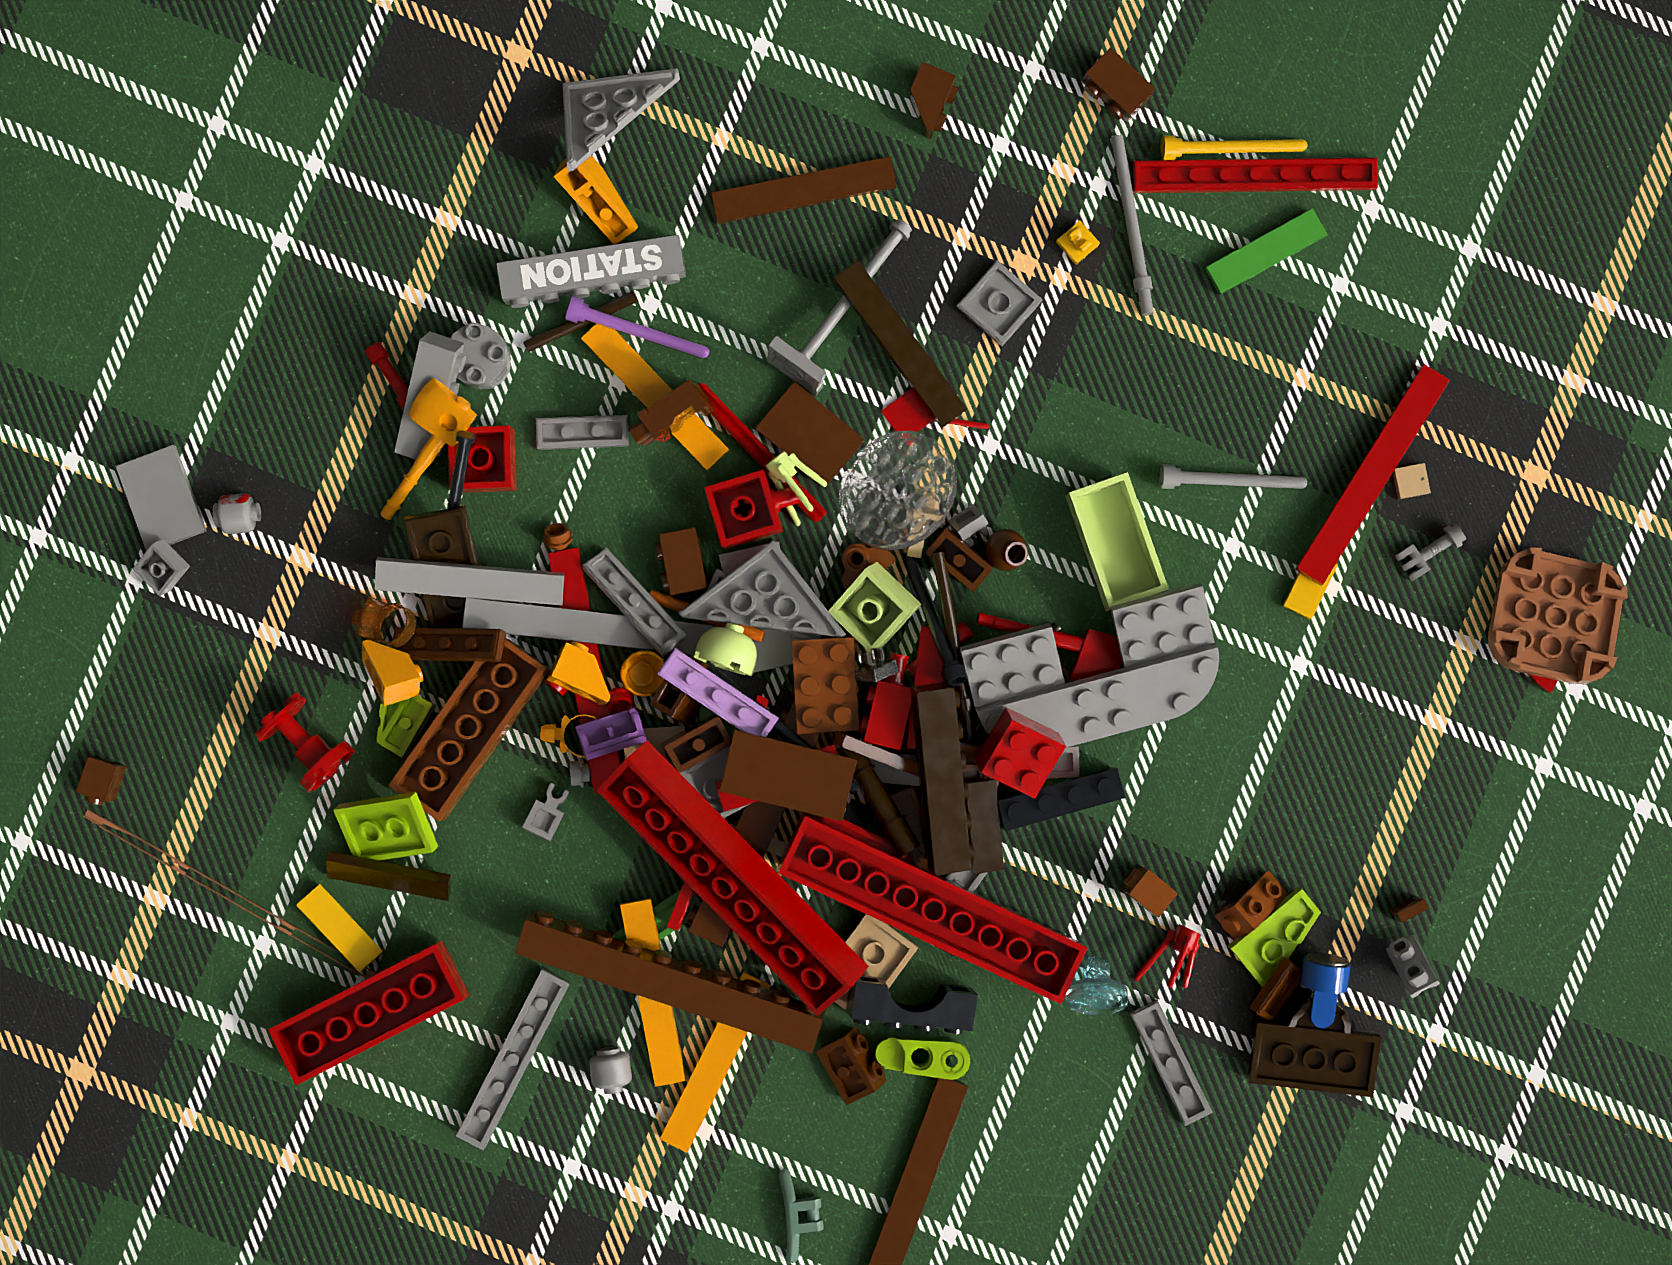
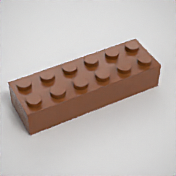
M505 637L501 662H474L388 786L399 794L416 792L424 812L437 821L446 820L551 668Z

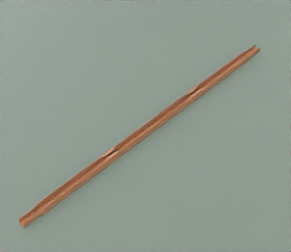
M89 809L87 810L85 816H83L86 819L92 821L93 823L99 825V827L104 829L105 831L127 842L128 844L134 846L135 848L141 850L142 852L148 854L149 856L155 858L156 860L162 862L163 864L169 866L170 868L176 870L177 872L183 874L184 876L190 878L198 884L206 887L207 889L213 891L214 893L220 895L221 897L227 899L228 901L234 903L235 905L241 907L242 909L248 911L249 913L255 915L256 917L262 919L263 921L269 923L270 925L276 927L284 933L292 936L293 938L299 940L300 942L306 944L307 946L313 948L314 950L320 952L321 954L327 956L328 958L334 960L335 962L341 964L342 966L348 968L356 974L364 978L366 977L367 979L377 974L374 971L370 970V968L366 967V969H368V972L365 976L361 973H358L354 969L348 967L347 965L341 963L340 961L334 959L333 957L327 955L326 953L320 951L319 949L311 946L310 944L292 935L290 931L284 929L281 926H276L275 924L269 922L268 920L262 918L261 916L255 914L254 912L248 910L247 908L241 906L240 904L234 902L233 900L227 898L226 896L220 894L219 892L213 890L205 884L190 877L189 875L185 874L186 872L175 867L174 865H169L168 863L162 861L161 859L155 857L154 855L148 853L147 851L141 849L140 847L134 845L133 843L106 829L101 825L104 824L106 826L124 832L128 835L136 837L137 839L143 841L151 847L173 858L175 860L174 863L180 865L181 867L187 870L188 868L194 870L195 872L201 874L202 876L208 878L209 880L215 882L216 884L222 886L230 892L238 895L239 897L245 899L246 901L252 903L253 905L280 919L281 924L287 926L292 930L297 929L301 931L302 933L308 935L309 937L317 940L318 942L324 944L325 946L331 948L332 950L340 954V952L335 948L329 946L328 944L322 942L321 940L315 938L314 936L308 934L307 932L301 930L300 928L294 926L293 924L287 922L286 920L280 918L279 916L273 914L272 912L266 910L265 908L259 906L251 900L243 897L242 895L236 893L235 891L229 889L228 887L222 885L221 883L215 881L214 879L208 877L207 875L201 873L200 871L194 869L193 867L187 865L186 863L180 861L179 859L173 857L172 855L166 853L165 851L159 849L151 843L143 840L142 838L136 836L135 834L129 832L128 830L122 828L121 826L115 824L107 818H103L102 816L96 814L95 812Z

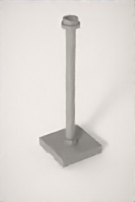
M897 219L889 225V229L892 232L864 267L871 278L901 239L906 241L910 237L909 233L912 229L905 221ZM844 295L801 351L795 350L777 336L769 344L767 362L815 397L823 388L826 372L814 364L810 358L851 306Z

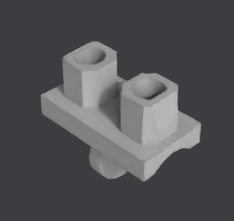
M1414 935L1407 938L1402 937L1391 943L1389 948L1386 949L1412 998L1418 996L1422 991L1440 984Z

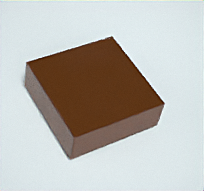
M1414 896L1390 908L1391 910L1389 911L1394 920L1404 922L1429 909V906L1424 898Z

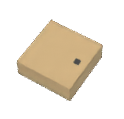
M1425 463L1396 468L1393 471L1398 500L1431 493Z

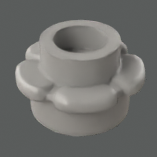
M579 758V761H570L571 786L581 785V788H584V782H590L589 764H582L581 758Z

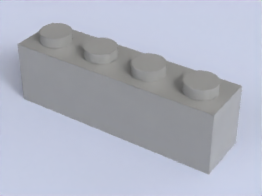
M431 331L419 340L395 453L416 460L418 454L431 437V433L408 416L409 410L418 393L432 378L443 383L456 395L458 394L459 383L456 382L457 374L461 373L466 361V355L462 354L465 343ZM446 443L444 444L440 452L437 454L438 456L442 455Z

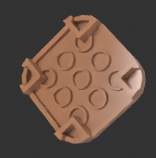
M1530 547L1514 554L1503 564L1498 576L1488 632V646L1493 657L1502 666L1513 671L1570 684L1586 685L1603 678L1614 668L1617 657L1613 656L1623 600L1628 598L1627 586H1623L1620 577L1612 570L1614 566L1604 562L1595 564L1541 551L1542 548Z

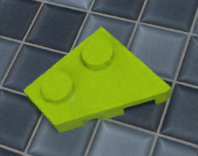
M420 695L386 706L380 704L379 717L381 723L378 727L377 743L401 758L406 759L437 705Z

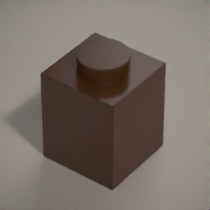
M99 756L88 757L76 792L85 795V801L97 805H103V802L115 801L127 766Z

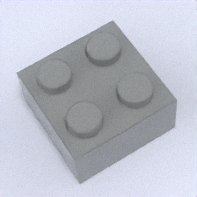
M162 539L149 547L133 570L161 596L172 590L190 565Z

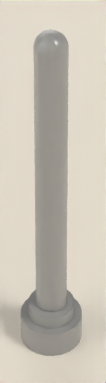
M1162 464L1159 484L1161 489H1174L1175 486H1180L1181 483L1303 489L1307 486V479L1300 476L1181 471V468H1176L1175 465Z

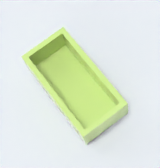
M1128 472L1069 492L1065 496L1105 611H1109L1111 606L1169 590Z

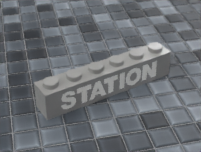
M679 235L497 263L502 300L506 305L511 304L512 308L529 306V301L541 300V303H553L559 301V297L571 295V298L572 296L585 298L590 296L589 292L600 290L602 294H612L619 292V287L632 286V289H643L649 287L651 282L662 281L664 285L680 282V278L686 277Z

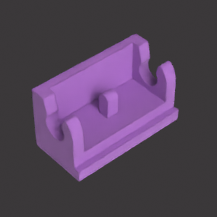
M635 708L575 726L586 760L647 741L639 714Z

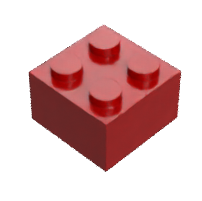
M510 425L469 427L467 431L475 434V442L470 446L462 493L517 491L515 430ZM458 443L453 447L448 444L449 489L451 487Z
M1005 707L975 760L982 774L1035 799L1066 745L1058 732Z

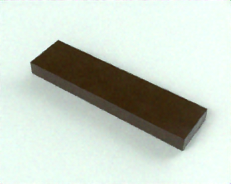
M329 852L326 859L327 875L330 879L449 901L451 895L450 874L336 852Z

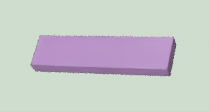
M676 648L658 672L659 676L742 732L767 737L779 719Z

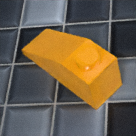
M592 155L573 171H568L566 159L560 163L554 178L614 245L638 228L606 172Z

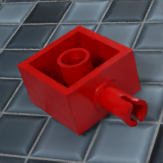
M764 470L704 487L721 547L724 549L784 532L779 516L780 509L801 503L799 498L794 495L795 493L791 487L774 491V488L771 489L767 473ZM798 483V487L804 492L801 483ZM744 502L749 507H752L746 517L741 513L737 514V511L742 509L741 504Z
M890 652L885 679L877 681L876 687L870 685L866 704L872 706L869 717H862L859 734L864 735L863 742L901 750L911 707L910 688L902 684L909 656Z

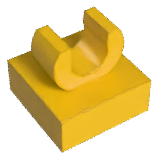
M1081 221L1077 222L1056 241L1075 265L1100 244Z

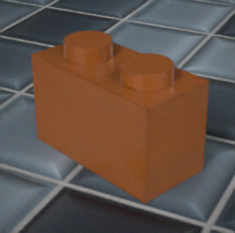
M1142 866L1137 870L1133 867L1122 880L1125 885L1121 890L1158 918L1178 894L1153 872Z

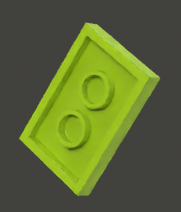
M416 792L343 803L333 810L352 856L385 860L433 853L438 847Z

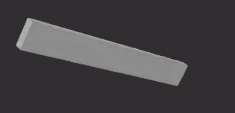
M466 598L463 628L502 629L506 634L657 651L624 615ZM675 621L686 633V639L675 648L685 654L693 655L700 637L707 630L713 628V625Z

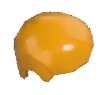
M648 650L632 653L621 666V680L625 688L635 696L648 697L655 695L664 678L658 675V672L665 663L664 659L657 653Z

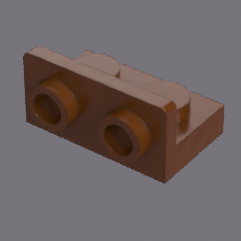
M856 1027L844 1036L816 1050L818 1057L846 1106L875 1092L886 1082L882 1066L875 1060L866 1038L860 1034Z

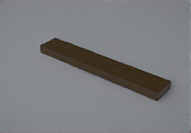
M859 260L832 279L941 428L967 410Z

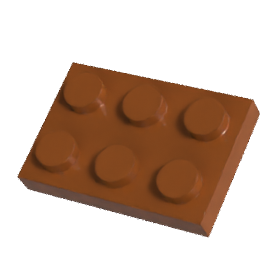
M854 637L792 641L797 734L859 731Z

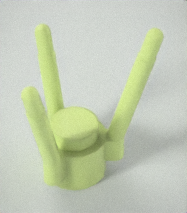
M783 451L765 465L769 470L767 475L774 482L777 490L784 489L782 483L787 482L807 510H813V506L792 479V476L797 473L794 467L796 466L821 486L826 487L827 482L803 464L794 453L788 456ZM793 505L786 507L795 525L799 526L801 522Z

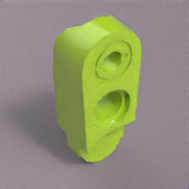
M887 1036V1038L877 1044L875 1050L876 1059L882 1066H885V1069L903 1071V1073L953 1080L964 1076L970 1066V1055L966 1047L960 1041L951 1038ZM918 1048L927 1050L929 1053L928 1059L923 1063L914 1062L911 1058L914 1050ZM949 1055H955L958 1062L956 1065H948L946 1058Z

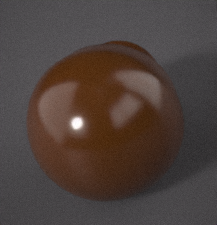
M1001 529L991 534L985 545V556L987 561L997 570H1014L1027 560V544L1023 537L1015 530Z

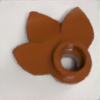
M861 543L849 545L842 554V563L846 568L842 577L845 590L851 586L865 568L876 562L888 572L886 568L894 564L896 561L895 556L882 546L868 548ZM854 553L862 555V563L858 564L853 560Z

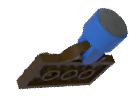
M1308 953L1304 956L1300 984L1305 988L1313 990V995L1299 1002L1292 1009L1287 1023L1255 1020L1247 1078L1249 1083L1373 1097L1382 1037L1377 1033L1351 1031V1023L1347 1014L1337 1004L1338 994L1346 993L1348 989L1351 964L1347 959L1327 953Z

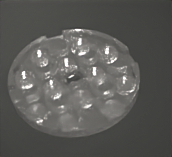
M896 431L878 437L859 451L856 455L858 459L850 471H845L839 491L840 512L849 530L865 544L882 550L907 548L930 536L948 515L956 494L957 477L955 466L946 450L938 442L924 436L920 432ZM898 484H904L905 486L902 492L898 494V498L892 496L894 487Z

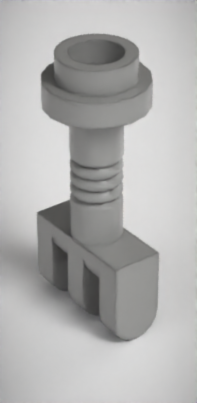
M1457 524L1452 527L1448 525L1443 528L1445 535L1428 545V547L1418 551L1415 545L1412 544L1395 555L1397 561L1404 559L1407 555L1410 556L1411 560L1401 566L1404 571L1414 565L1418 568V570L1413 571L1408 576L1411 581L1431 570L1426 561L1432 558L1433 555L1435 556L1452 544L1455 548L1463 545L1462 542L1466 540V537Z

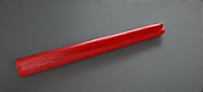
M700 383L699 386L716 409L710 414L768 473L769 470L765 465L775 456L705 383ZM792 476V479L795 481L796 484H798L799 481L794 476ZM787 482L782 483L784 488L790 487ZM803 487V493L813 506V510L808 511L802 502L797 505L813 522L817 523L826 515V510Z

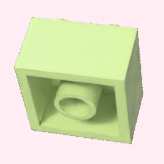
M876 562L865 568L828 612L871 654H874L886 645L922 604Z

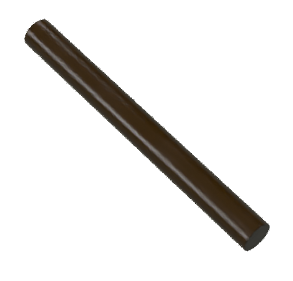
M631 291L594 308V310L611 315L639 301L634 291ZM588 320L584 322L578 321L577 323L566 321L523 341V344L529 353L594 322Z

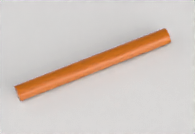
M651 590L649 593L660 606L677 612L690 605L688 602L655 590ZM704 621L717 627L725 628L726 623ZM738 625L744 628L743 634L758 642L763 641L766 631L752 626Z

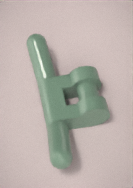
M782 1169L778 1176L784 1199L787 1227L786 1258L789 1262L794 1263L799 1258L800 1233L816 1232L824 1229L823 1219L819 1216V1208L822 1207L821 1197L812 1196L796 1200L790 1171ZM807 1210V1220L799 1221L798 1211Z

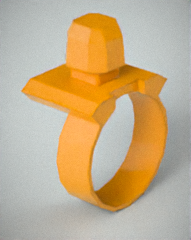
M565 714L562 718L561 728H556V724L541 726L540 739L555 743V740H560L559 750L562 754L568 750L575 756L584 757L568 749L564 740L565 728L571 720L579 716L597 719L587 714L577 715L569 719Z

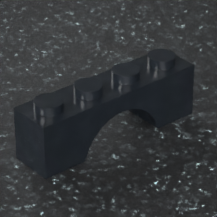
M1112 767L1041 788L1035 799L1021 792L997 799L1002 828L1005 831H1009L1126 797L1118 769Z
M861 975L848 991L846 1012L851 1019H854L855 1023L871 1025L872 1021L884 1022L885 1026L892 1028H902L903 1024L914 1025L915 1029L922 1031H932L933 1027L944 1028V1031L948 1033L962 1034L963 1030L973 1031L978 994L971 987L941 984L936 993L927 1001L916 1005H906L891 998L888 986L881 977Z

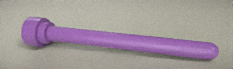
M574 296L571 298L565 320L575 323L588 320L697 357L706 358L709 355V349L706 346L591 309L589 304L584 303L583 299Z

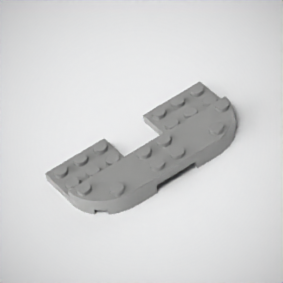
M1197 583L1111 606L1110 610L1123 668L1069 683L1064 681L1053 629L1050 623L959 647L968 675V684L974 707L982 726L990 734L1003 710L1007 707L1058 732L1067 748L1167 721L1187 713L1207 695L1215 681L1219 665L1218 647L1214 642L1202 584Z

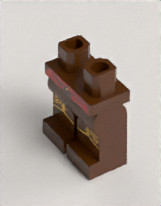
M687 380L653 404L649 410L644 408L637 413L641 420L628 430L638 445L643 444L646 447L655 440L666 442L672 438L669 433L678 431L684 421L695 413L707 416L716 409L699 384Z

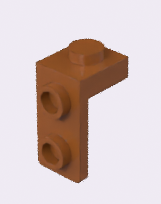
M1267 871L1239 900L1221 908L1214 916L1220 922L1222 928L1235 940L1255 930L1288 893L1274 875Z

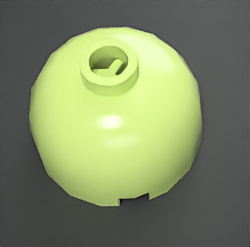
M726 623L725 628L713 627L700 637L693 658L704 663L711 661L710 663L714 664L715 667L752 676L757 652L752 639L743 634V627Z

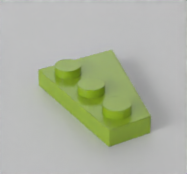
M1297 887L1280 902L1255 930L1235 939L1228 947L1261 988H1263L1284 957L1289 959L1297 945L1302 943L1321 912L1304 890Z

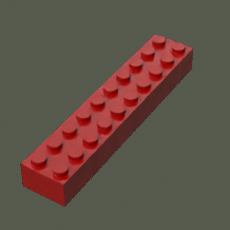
M648 740L629 755L597 790L816 1016L847 992L869 967Z
M802 813L776 868L779 874L1059 1004H1062L1088 948L1067 935L938 875L935 876L919 866L805 813Z

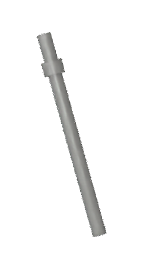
M1115 135L1111 137L1135 273V279H1133L1134 291L1139 296L1142 316L1154 314L1150 290L1153 289L1151 276H1147L1123 135Z

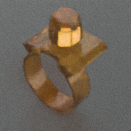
M371 597L366 600L364 609L356 610L351 619L352 623L358 626V635L376 643L381 642L392 648L406 644L412 637L416 626L415 615L411 609L398 603L386 605ZM403 608L406 614L405 627L396 639L386 642L381 632L384 617L387 618L391 612Z

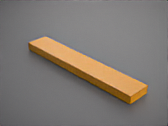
M596 323L581 338L648 410L653 404L673 391L615 329ZM696 414L686 419L678 431L671 433L707 471L730 451Z
M652 898L621 903L620 908L626 939L637 941L643 945V948L652 951L661 950ZM637 995L655 1087L686 1081L673 1007Z
M743 971L739 979L742 981L745 979L756 981L762 988L768 990L771 984ZM720 1022L717 1023L660 1140L686 1153L688 1152L747 1034L746 1031Z

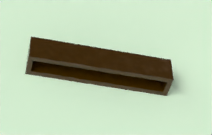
M948 682L911 686L910 693L928 868L935 876L972 870L971 860L975 858V851L972 841H969L968 830L972 829V820L965 806V800L969 799V789L967 782L963 781L962 769H966V758L964 752L960 751L959 739L963 738V727L961 721L957 720L956 709L960 708V696L958 690H954V687Z

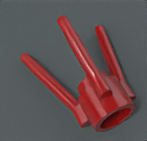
M1180 924L1176 931L1169 929L1166 938L1134 976V980L1139 981L1168 945L1173 942L1171 948L1178 951L1179 955L1170 974L1167 987H1173L1185 956H1188L1182 987L1187 988L1195 956L1200 946L1198 941L1201 934Z

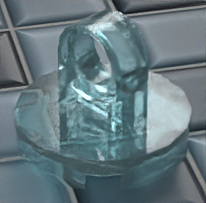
M1090 956L1083 968V979L1071 983L1066 993V1003L1070 1002V1009L1082 1014L1099 1015V1009L1110 1008V1013L1112 1014L1125 1009L1128 1005V990L1121 982L1110 979V963L1107 959Z

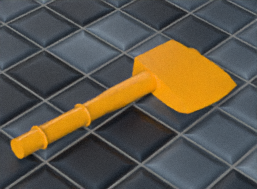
M432 378L421 389L408 413V416L432 435L418 454L409 472L404 475V479L392 497L387 500V504L381 511V516L387 520H391L396 511L401 508L400 505L414 485L418 483V479L433 462L444 444L447 443L452 447L458 443L456 441V433L458 431H467L477 416L470 408L471 404L466 399L458 397L452 390L435 378Z

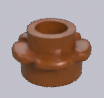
M553 523L545 528L543 543L553 550H562L571 543L573 534L566 524Z

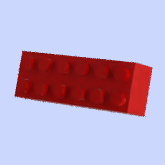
M442 940L268 1029L295 1086L465 1000L470 994Z

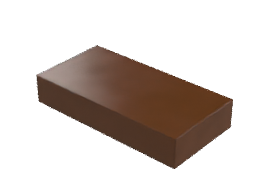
M1284 957L1249 1008L1265 1020L1273 1021L1300 983L1302 969Z

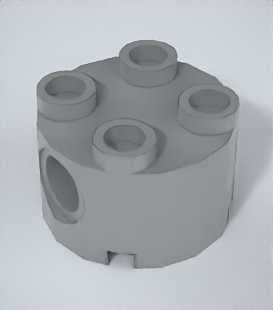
M470 323L453 333L451 339L465 343L462 354L466 355V361L461 373L457 374V379L470 389L487 390L495 388L505 380L511 369V352L498 332L486 325Z

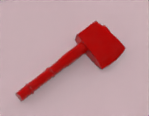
M981 612L978 613L976 624L1008 633L1034 627L1028 625V623L1022 624ZM1087 629L1081 638L1053 630L1056 647L1077 652L1069 682L1120 669L1122 660L1116 636Z

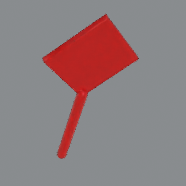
M912 388L881 411L903 442L929 423L936 422ZM954 419L949 423L980 429L989 428L988 423Z

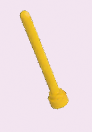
M1163 135L1160 151L1162 160H1175L1176 157H1181L1182 154L1303 152L1307 149L1308 145L1303 139L1182 141L1181 138H1176V135Z

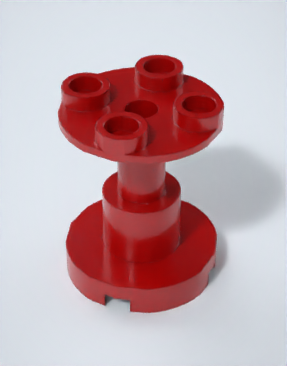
M296 692L284 703L285 707L279 713L273 710L262 719L261 724L263 726L255 733V736L261 742L280 731L298 749L294 755L309 770L301 779L300 785L310 793L311 790L315 791L339 771L337 768L341 765L340 760L342 759L347 763L355 753V750L347 741L338 744L332 749L318 734L311 737L293 718L306 702V699Z

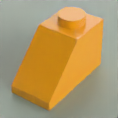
M371 640L362 641L363 664L384 706L419 696L420 682H423V674L420 666L413 664L408 653Z
M574 641L571 644L566 642L556 657L547 681L601 706L608 703L610 694L595 655L588 653L589 648L583 644Z

